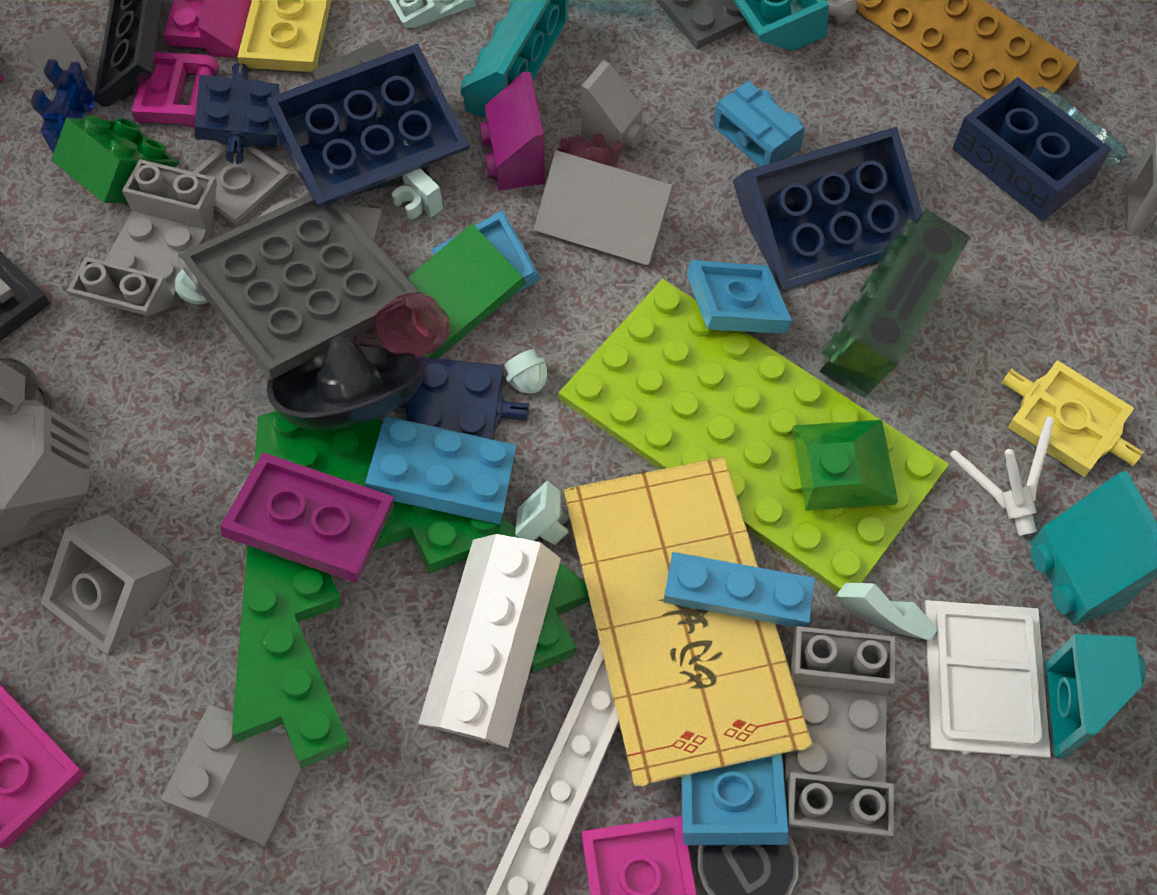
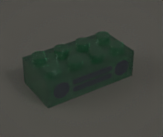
M928 209L922 213L916 222L908 219L896 235L894 241L891 240L879 256L877 261L880 264L866 278L859 290L862 294L857 301L854 300L841 319V322L844 324L839 332L836 331L824 347L822 354L828 358L819 372L842 387L865 398L898 365L971 236Z

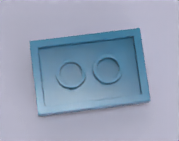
M384 416L365 481V487L393 496L395 502L500 524L516 445Z

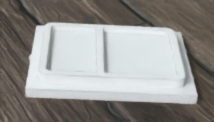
M925 600V615L938 629L931 640H926L931 749L959 751L963 754L972 752L1010 755L1013 758H1018L1019 756L1050 758L1039 609Z

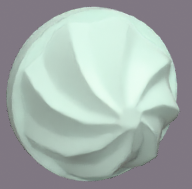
M534 349L520 353L504 365L509 374L506 377L507 382L520 393H537L547 381L546 361L543 357L539 358Z

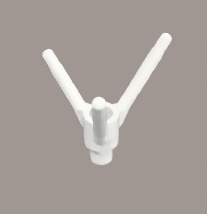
M1052 417L1045 419L1025 487H1022L1017 461L1012 449H1007L1004 452L1012 489L1005 492L958 451L953 450L950 453L951 457L987 490L1002 508H1006L1009 519L1014 518L1019 536L1037 532L1032 514L1037 513L1034 501H1036L1037 485L1054 424Z

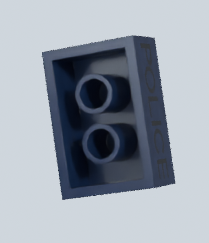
M1017 77L964 117L952 149L1043 222L1095 180L1112 148Z

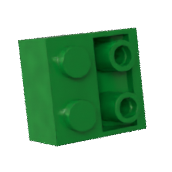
M91 115L86 116L85 119L66 117L51 160L103 203H128L122 190L139 159L170 167H175L179 164L177 159L166 152L167 148L165 145L148 138L140 132V126L135 122L125 118H117L116 121L103 120Z

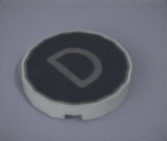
M789 834L788 845H699L696 873L702 890L706 895H791L799 878V856Z

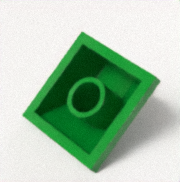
M882 420L793 425L792 432L805 511L897 504L898 498Z

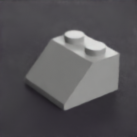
M105 514L65 528L40 603L98 649L109 655L163 596L175 564L111 516Z
M209 704L161 800L179 813L266 847L302 768L300 769L290 742L270 730L236 743L232 730L233 713Z

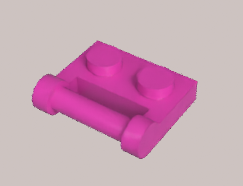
M154 52L153 60L156 62L154 72L147 81L141 80L139 82L133 104L132 114L136 122L183 124L186 127H195L199 75L216 76L219 63L208 55ZM187 73L196 74L189 105H179Z

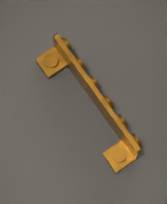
M857 0L858 7L856 11L986 100L1019 77L1050 101L1063 84L1071 87L1080 77L1078 61L984 0Z

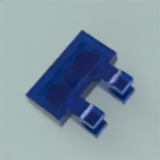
M48 59L43 72L57 90L53 101L46 97L43 90L36 89L30 100L32 107L44 120L40 131L53 154L66 117L83 119L85 112L89 113L93 108V93L82 76V68L79 62H71L68 70H63L56 60Z

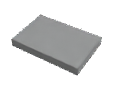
M555 150L533 230L649 266L654 257L675 185Z

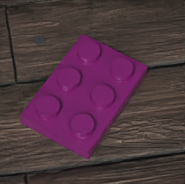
M262 452L220 525L222 537L357 583L394 507V497Z

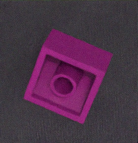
M522 72L485 105L486 122L479 123L482 146H490L491 153L485 154L488 178L496 177L498 191L546 184L544 133L531 72Z

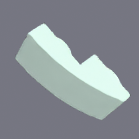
M389 0L405 28L418 27L476 6L474 0Z

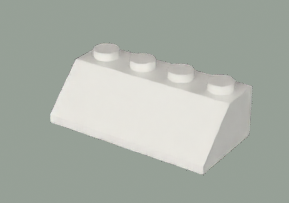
M499 534L472 541L419 719V725L509 747L561 560L560 557L541 542Z

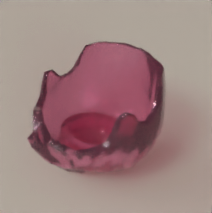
M600 133L596 134L592 141H586L579 134H576L573 137L562 139L557 150L616 167L623 144L617 139L613 146L609 147Z
M409 292L397 296L378 311L376 331L380 342L387 351L393 354H413L416 358H420L435 352L444 344L450 333V320L447 313L434 298L425 292Z

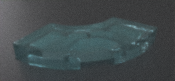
M1038 86L1035 89L1112 148L1108 155L1109 158L1120 164L1129 153L1128 149L1116 137L1090 120L1064 98L1043 86Z

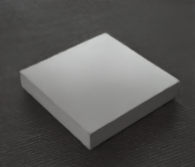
M223 145L192 172L216 178L217 189L214 213L237 228L244 225L294 180L292 172L255 146L244 147V160L240 164H236L237 153H234L232 164L226 159L227 145Z

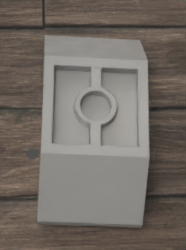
M139 159L122 190L132 212L105 261L85 257L67 289L69 296L145 316H150L175 306L179 298L175 290V279L182 270L178 254L208 241L212 233L217 189L216 178Z
M797 626L789 678L810 747L784 753V786L788 826L892 838L894 836V784L886 783L887 694L895 685V637Z

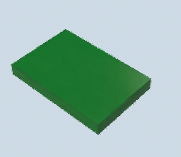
M472 223L407 278L420 292L419 304L389 320L421 357L438 359L527 283L519 272Z

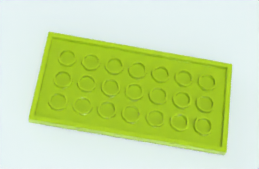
M663 278L558 392L559 400L664 473L724 461L743 527L836 593L841 590L845 583L864 582L949 466V463L882 421L898 498L897 504L805 511L792 432L793 425L881 419L745 331L707 329L697 301Z

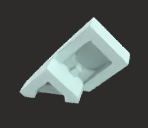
M845 583L835 596L859 619L887 631L923 640H931L938 631L914 602L890 601L875 583Z

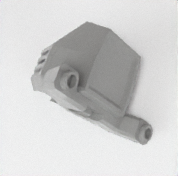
M1 361L0 549L65 522L87 494L90 481V434L40 402L25 401V376Z

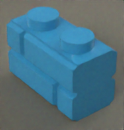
M750 81L745 82L734 93L731 92L718 101L715 108L713 127L759 167L787 159L801 149L805 128L800 118L794 113L785 112L775 103L773 96L767 90H759Z

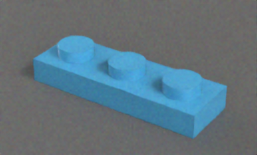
M672 552L663 603L791 627H808L815 578Z

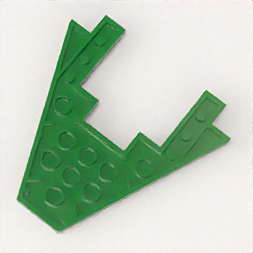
M276 411L258 416L254 466L262 452L365 487V481L383 422L375 418L343 429L314 431L289 423L280 417ZM394 501V507L373 550L411 537L428 573H432L467 560L474 539L494 534L519 537L515 535L516 527L503 517L501 523L496 524ZM248 545L232 723L233 735L236 743L283 725L301 769L349 749L347 735L298 624L300 621L341 607V599L329 573ZM561 563L558 567L531 664V674L575 655L576 646L559 614L590 601L585 582Z

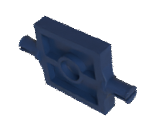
M239 63L233 65L232 78L199 75L195 139L216 141L227 145L226 159L232 164L234 153H237L236 164L243 162L244 147L256 145L277 147V133L270 120L267 98L279 94V84L260 80H248L249 69L243 63L241 73H239Z
M417 357L424 365L421 386L409 401L398 407L405 408L407 421L494 440L495 430L500 424L501 418L527 422L529 403L504 401L501 391L504 376L503 365Z

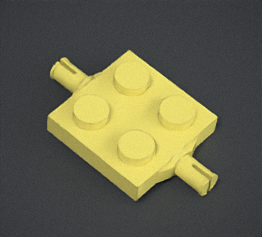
M1058 360L1045 376L1037 379L1034 383L1014 371L1013 368L1003 379L1001 384L1006 385L1024 397L1020 410L1007 428L1037 447L1045 419L1052 417L1054 424L1046 453L1084 478L1097 460L1106 456L1109 452L1132 467L1144 453L1143 450L1141 451L1120 437L1123 433L1124 422L1132 413L1134 407Z

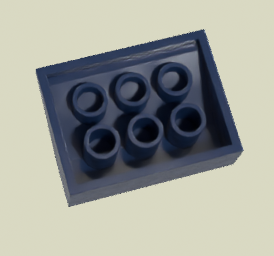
M418 43L267 98L270 120L277 136L318 208L469 150V144Z
M897 126L753 168L732 180L743 217L781 291L926 246L924 234L927 231V227Z

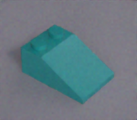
M1127 471L1116 474L1046 524L1030 543L1032 546L1030 555L1035 568L1041 573H1046L1053 586L1052 598L1056 608L1061 614L1069 616L1073 626L1124 609L1157 578V522Z

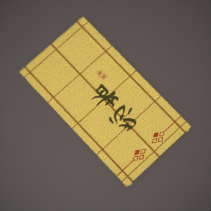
M714 458L564 489L566 505L634 787L646 786L657 781L795 750L803 751L811 747V739L775 623L663 603L672 552L758 567L725 458Z

